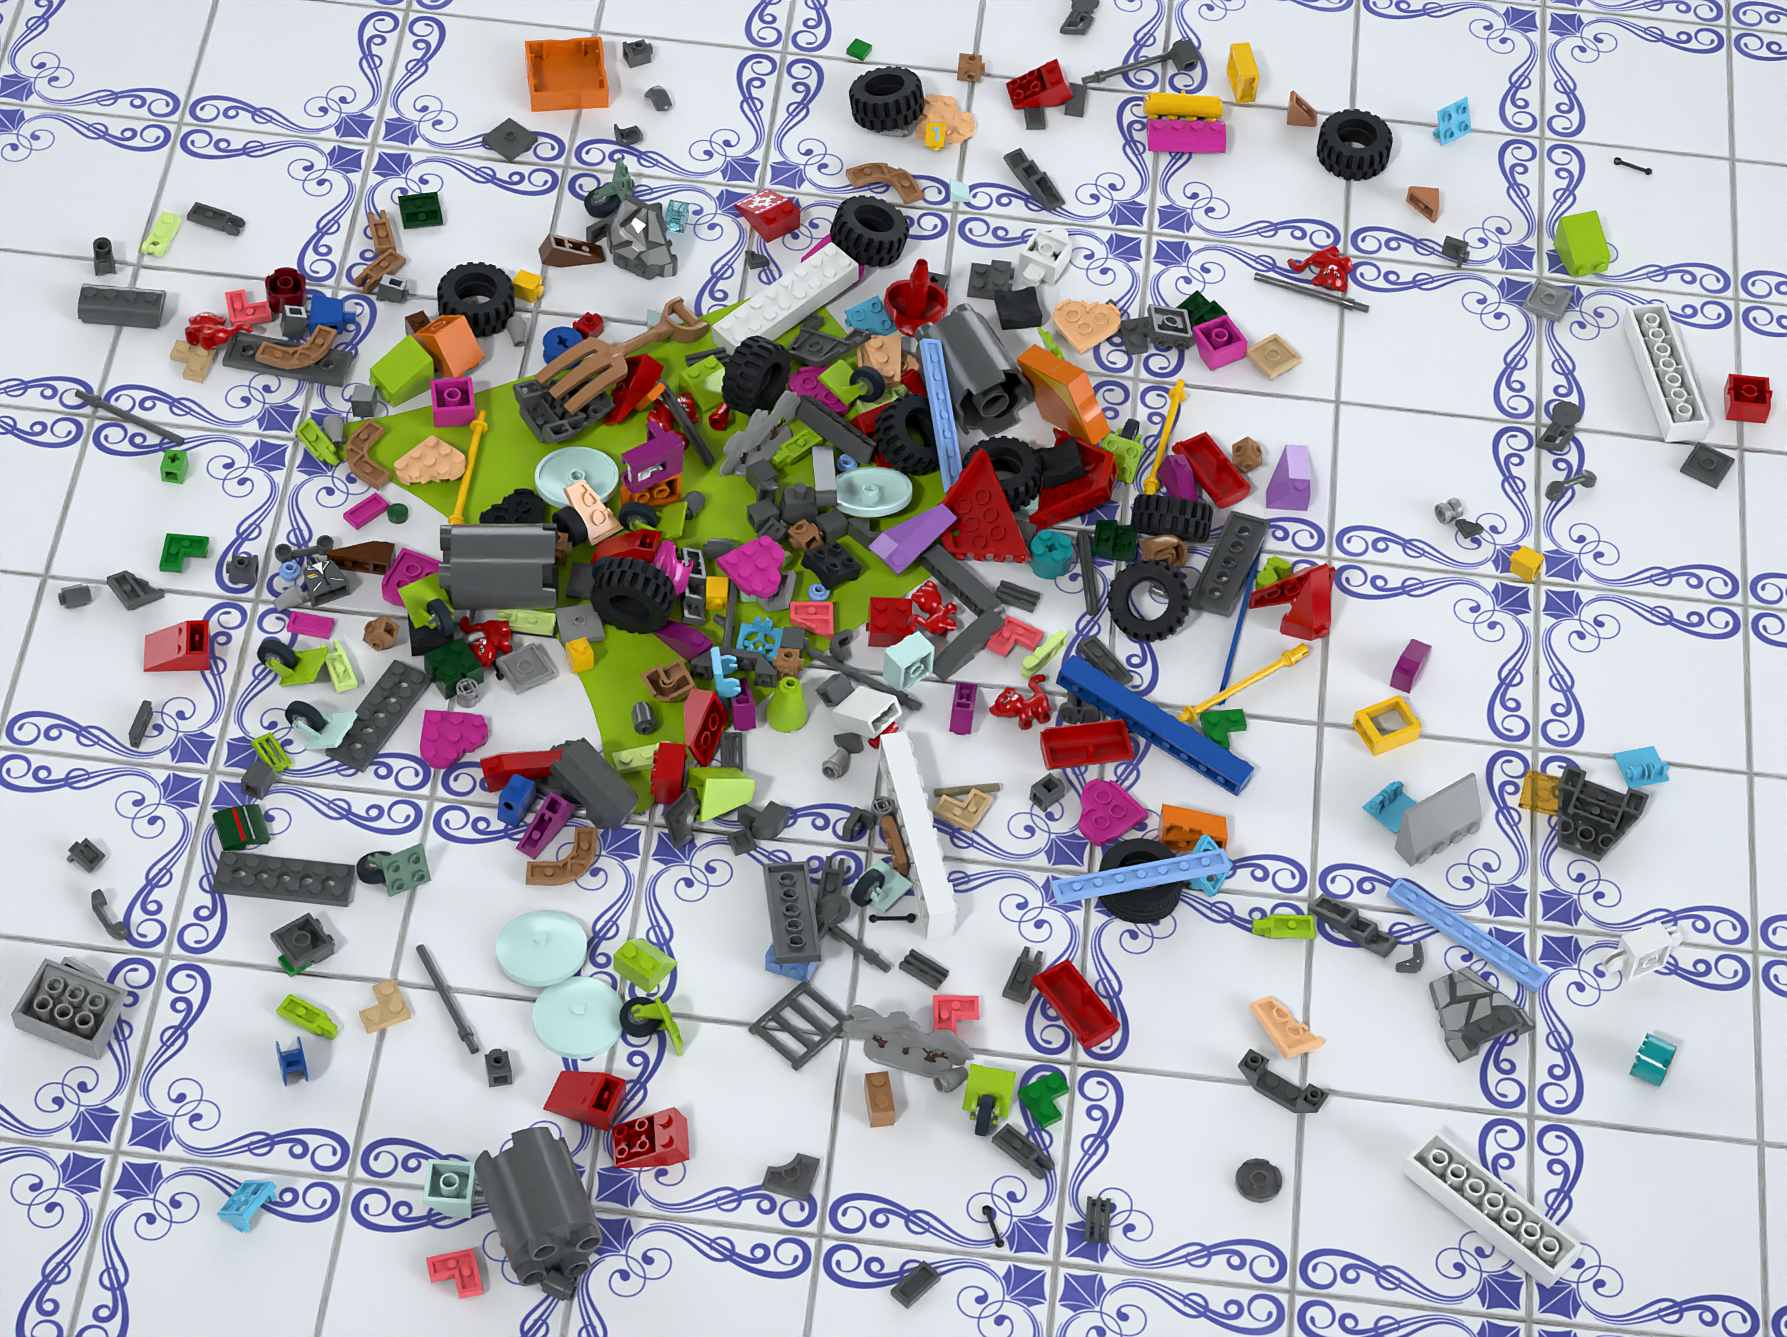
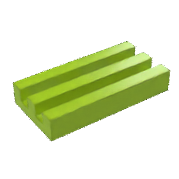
M271 732L251 741L252 747L262 762L273 768L274 775L278 770L282 772L285 767H292L291 761ZM268 739L283 762H279L265 740ZM258 743H261V745L263 746V748L275 764L274 766L272 765V763L270 762V760L268 759V757L266 756V754L264 753V751Z

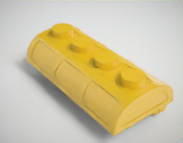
M1181 90V94L1150 92L1148 96H1144L1143 113L1148 114V118H1159V115H1167V119L1175 120L1178 119V116H1186V120H1197V117H1205V121H1216V118L1221 119L1223 104L1221 103L1222 98L1220 96L1185 94V90Z

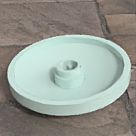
M567 447L556 450L544 457L535 471V486L539 495L547 503L561 509L570 506L563 488L578 480L583 479L599 496V500L603 504L613 497L619 484V472L614 461L603 452L588 447Z
M860 467L845 471L835 477L838 506L834 507L850 515L879 517L893 514L905 508L912 499L911 481L904 474L885 467Z
M550 910L528 912L511 920L499 933L496 941L497 961L502 971L518 983L536 987L555 985L572 977L584 964L587 956L586 935L578 922L563 913Z
M583 976L570 977L563 982L548 986L537 998L533 1008L534 1032L542 1045L556 1055L570 1059L595 1057L609 1050L620 1038L623 1028L620 1024L619 1014L623 1003L614 989L600 980Z

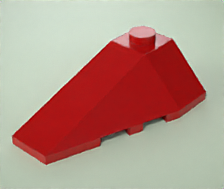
M647 353L624 358L628 373L626 378L617 382L616 388L611 390L610 395L613 397L612 402L615 404V408L606 414L604 425L619 424L655 386V383L661 379L664 366Z
M1326 563L1307 572L1299 587V596L1296 599H1292L1290 612L1285 613L1282 618L1281 634L1308 641L1323 638L1329 634L1331 603L1329 567Z
M1320 565L1305 567L1252 592L1249 609L1291 603L1292 599H1296L1299 596V587L1307 572ZM1328 565L1331 595L1336 570L1335 567Z
M565 749L500 752L480 758L489 793L504 789L514 774L521 775L531 781L552 775L549 769L556 759L559 762L561 761L560 758L562 756L560 754Z

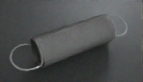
M715 614L713 621L724 628L725 618Z

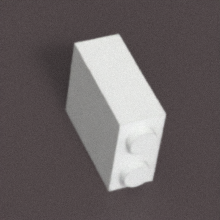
M859 686L831 711L839 729L873 739L902 714L896 696Z

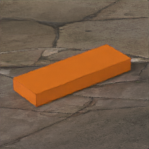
M662 382L658 383L634 408L638 412L643 411L666 389V386Z

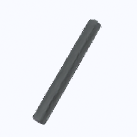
M658 380L655 386L660 382L666 386V389L660 395L701 461L707 467L715 462L714 457L666 380Z
M1079 530L1077 532V542L1086 610L1089 616L1098 615L1099 608L1089 534L1087 530Z

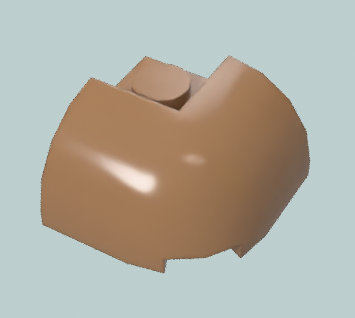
M1162 534L1140 541L1139 545L1143 550L1141 559L1144 561L1155 559L1158 562L1162 561L1176 567L1186 565L1188 550L1186 544L1179 537L1171 534Z
M681 658L663 668L658 664L640 674L649 692L660 702L674 703L689 695L691 689H698Z

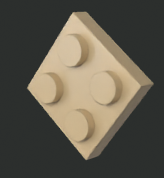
M1276 333L1247 348L1245 354L1269 380L1301 363L1302 358Z

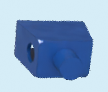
M312 295L309 316L310 337L318 324L337 330L338 335L343 334L344 323L356 324V312L345 311L344 300Z
M514 774L510 778V781L499 796L497 820L517 829L538 799L533 781L518 774Z

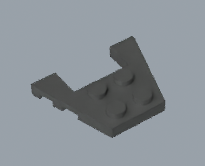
M811 313L806 317L805 323L801 324L800 332L798 335H795L788 348V352L790 354L789 357L793 360L821 368L870 340L871 335L869 331L857 327L844 339L816 331L824 324L823 316Z

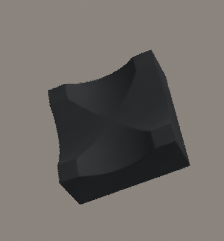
M1035 286L1017 291L995 290L994 302L1002 330L1040 327L1042 325L1043 315L1038 305Z
M1074 437L1055 447L1035 450L1040 458L1041 476L1046 489L1086 476Z
M837 541L805 551L801 561V565L805 569L811 570L819 578L826 590H830L844 581L858 580L862 570V566Z
M408 614L412 656H423L454 641V634L441 637L434 628L431 629L427 625L415 629Z

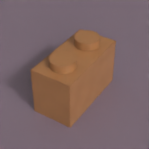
M888 1071L865 1073L864 1093L870 1128L894 1125L895 1108Z

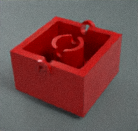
M1729 374L1724 387L1725 420L1766 424L1771 409L1773 393L1770 390L1769 377Z
M870 597L868 622H866L868 647L889 648L903 641L906 636L913 634V631L908 628V618L913 615L912 599Z
M659 742L658 751L654 750V767L651 769L650 794L654 795L655 804L671 805L683 794L685 762L688 758L686 744Z

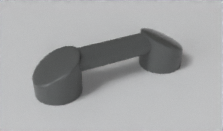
M1584 469L1580 475L1562 482H1551L1546 488L1545 496L1551 501H1558L1561 499L1563 489L1579 483L1583 487L1592 488L1596 484L1597 477L1593 472Z
M322 535L317 539L316 546L292 550L288 544H279L275 548V557L278 561L285 563L291 562L294 558L313 554L325 556L327 551L333 550L334 541L332 537Z
M100 889L93 891L91 894L92 910L107 933L112 938L120 941L129 937L123 922L119 921L113 924L102 907L107 905L103 892Z

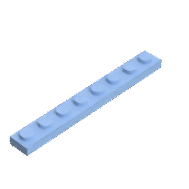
M923 338L919 341L944 493L946 494L948 489L959 479V474L963 469L941 340Z
M1224 848L1054 880L1051 887L1057 904L1229 872L1230 864Z
M1399 878L1387 892L1386 897L1534 993L1547 980L1549 973L1405 880Z

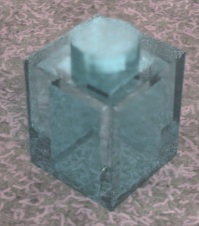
M670 199L665 213L667 229L672 232L684 233L689 218V203Z

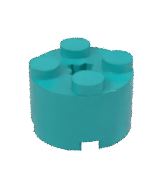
M1046 529L1041 530L1033 538L1030 547L1032 561H1029V566L1033 569V573L1040 578L1048 580L1056 579L1060 575H1066L1070 569L1073 547L1071 538L1059 532Z
M1647 1033L1642 1043L1645 1047L1640 1046L1635 1057L1638 1063L1634 1062L1629 1075L1660 1087L1672 1062L1677 1046Z

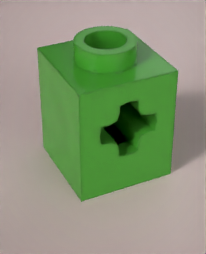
M166 449L160 466L163 482L183 484L189 466L187 452Z

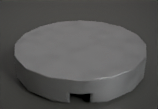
M1254 1158L1245 1161L1238 1168L1235 1176V1185L1238 1192L1245 1199L1264 1203L1271 1201L1278 1195L1282 1186V1175L1279 1169L1270 1164L1269 1161Z

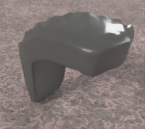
M659 85L650 88L644 94V97L651 99L656 111H667L672 106L668 93Z
M614 124V134L618 144L627 146L642 141L643 133L636 125L620 129L617 124Z
M774 480L759 483L756 491V502L770 498L775 503V490H781V487Z
M850 629L837 633L829 644V653L841 663H844L845 655L841 648L850 644L853 638Z
M1420 941L1412 942L1414 956L1409 960L1396 963V972L1417 973L1421 970L1424 963V953Z

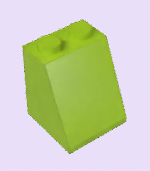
M1597 211L1560 217L1553 246L1570 277L1607 271L1611 256Z
M411 334L406 336L370 368V385L376 386L382 399L393 408L431 389L430 380H434L433 359Z
M688 767L685 791L689 787L694 788L701 806L696 812L695 818L705 822L752 801V795L755 792V779L738 768Z

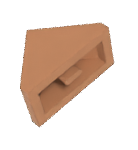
M1294 90L1291 91L1287 108V125L1317 126V112Z
M1409 187L1406 202L1432 223H1435L1439 212V188Z

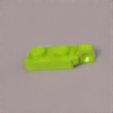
M309 417L295 433L321 462L326 460L335 467L340 460L334 454L336 451L334 444L315 421Z
M807 427L779 446L776 455L772 457V466L779 470L786 463L788 465L795 463L811 452L812 446L823 444V438L810 427Z
M1269 914V917H1264L1263 920L1253 919L1251 926L1252 934L1264 935V937L1314 939L1315 937L1314 917L1312 915Z
M289 994L276 1009L278 1016L314 1035L320 1036L323 1034L325 1037L333 1040L338 1034V1026L331 1023L332 1019L327 1016L326 1012L292 994Z

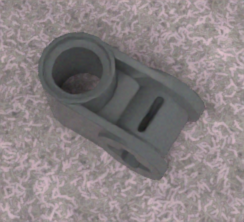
M106 237L95 239L93 242L95 276H99L100 273L109 272L116 274L111 241Z

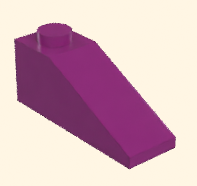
M1167 455L1157 469V473L1170 497L1198 502L1193 470L1185 455Z
M669 619L664 627L652 633L690 664L691 660L713 648V641L699 630Z
M1411 639L1393 670L1389 686L1409 694L1432 646Z
M738 678L737 680H739L740 685L736 687H740L741 692L734 697H728L730 714L734 730L748 731L756 728L755 703L747 678Z
M956 682L949 732H954L957 735L971 734L978 684Z
M550 791L516 849L535 860L565 826L576 806Z

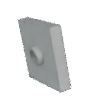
M1537 278L1523 303L1522 309L1559 323L1574 292Z
M591 603L555 609L562 646H566V642L586 637L588 642L605 640L601 618L594 611Z
M534 642L496 659L497 666L516 694L555 678L554 671Z

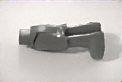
M1067 691V702L1060 705L1058 714L1066 723L1075 724L1078 716L1077 700L1080 698ZM1082 700L1079 723L1098 721L1099 710L1097 706Z

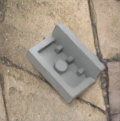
M793 570L780 573L781 582L778 591L774 595L762 599V596H757L758 603L767 613L789 608L797 577Z

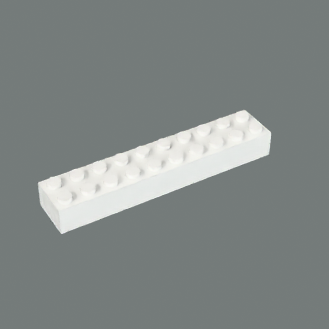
M906 731L880 735L878 762L888 798L893 802L892 813L907 858L908 873L911 883H913V891L926 939L953 936L954 927H957L956 914L959 913L957 901H953L952 898L954 894L953 885L951 882L948 883L947 880L948 867L942 862V846L937 844V828L932 826L933 814L927 808L928 796L922 790L923 778L917 772L919 768L918 760L912 754L914 751L912 739L908 740Z

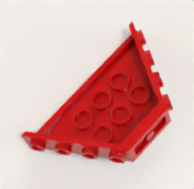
M1055 427L1053 428L1056 438L1054 447L1074 437L1064 430L1061 431ZM1074 437L1086 476L1047 489L1045 484L1043 485L1038 510L1029 516V522L1037 525L1036 532L1081 512L1083 515H1087L1090 513L1091 508L1111 500L1119 470L1113 453L1110 451L1106 452L1095 444L1091 445L1080 437Z
M980 448L971 457L969 465L960 472L956 483L948 489L946 497L938 504L943 503L957 517L940 535L945 549L956 560L961 561L966 560V558H973V560L984 562L986 559H993V561L999 563L1013 560L1014 563L1024 564L1025 561H1032L990 457L984 449ZM959 529L960 534L958 536H954V531Z

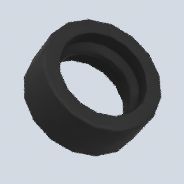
M566 506L553 513L552 523L557 524L558 532L568 533V540L572 542V548L588 539L586 524L573 507Z

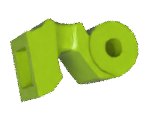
M1276 555L1268 558L1263 571L1257 575L1255 590L1278 581V578L1282 579L1290 575L1292 565Z

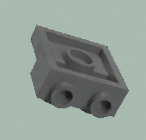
M992 260L991 265L971 263L967 297L994 300L995 290L1012 291L1013 282H1009V279H1014L1015 268L1011 267L1012 262Z
M1149 304L1147 313L1150 324L1147 331L1150 343L1156 344L1158 347L1172 346L1177 350L1188 349L1193 335L1187 310Z
M310 913L270 933V939L294 970L311 961L317 964L334 954V939L330 934H325L319 919H314Z

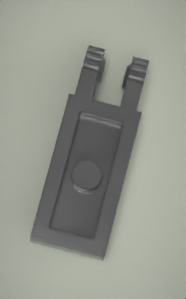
M195 202L187 214L188 221L219 231H225L228 235L235 237L240 233L239 228H243L246 223L244 219L230 212L199 202Z
M826 856L825 866L822 868L816 909L819 902L827 895L836 893L841 895L845 873V858H840L838 861V869H831V856Z
M1025 946L1005 985L1002 997L1024 1004L1032 985L1031 978L1038 972L1043 956L1042 951L1038 950L1034 961L1027 960L1030 947Z
M1009 1123L992 1137L991 1142L1026 1170L1028 1169L1038 1180H1042L1046 1175L1034 1163L1036 1160L1049 1171L1055 1167L1054 1162L1042 1152V1149Z

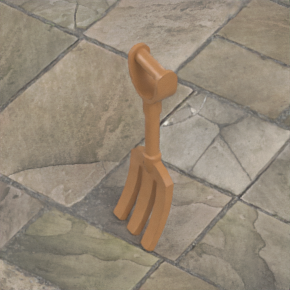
M678 296L665 304L659 324L651 327L650 330L620 345L616 344L614 346L603 340L589 337L562 353L539 371L534 378L543 387L573 364L594 354L574 368L549 390V393L558 401L585 380L609 368L583 387L564 405V408L573 416L601 392L626 378L628 373L627 364L624 359L626 355L667 337L679 343L695 342L703 338L709 332L711 326L708 322H702L683 304L684 300ZM675 313L689 327L678 325L669 316Z

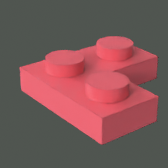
M245 289L225 292L231 327L236 323L256 324L272 321L268 301L248 304Z
M1007 615L1004 618L1005 626L992 635L986 646V649L1003 657H1006L1015 643L1034 652L1043 640L1044 632Z
M933 995V1031L951 1030L957 1035L956 1020H979V996Z
M473 1248L426 1258L431 1283L455 1278L459 1299L483 1294Z

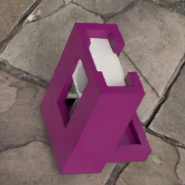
M654 420L647 423V442L621 454V462L628 464V470L621 473V481L632 495L683 472V448L685 445L681 437H677L673 431L666 433L662 426L659 427Z

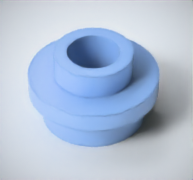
M843 454L837 460L836 466L843 473L857 468V461L847 454Z
M285 562L279 568L280 576L287 582L297 580L301 573L300 566L295 562Z
M813 584L808 589V596L812 602H825L829 597V590H826L822 584Z

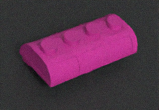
M1147 119L1146 121L1148 151L1183 152L1186 155L1188 152L1225 153L1226 151L1225 121Z

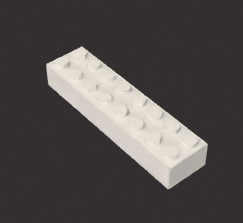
M830 242L712 326V342L719 348L724 347L725 353L731 356L734 354L736 347L740 346L741 342L748 337L758 335L774 341L858 281L859 264L834 243Z
M1666 303L1627 306L1623 325L1665 442L1704 439L1709 421Z
M1436 1129L1406 1157L1402 1173L1546 1288L1549 1289L1578 1260L1582 1245Z

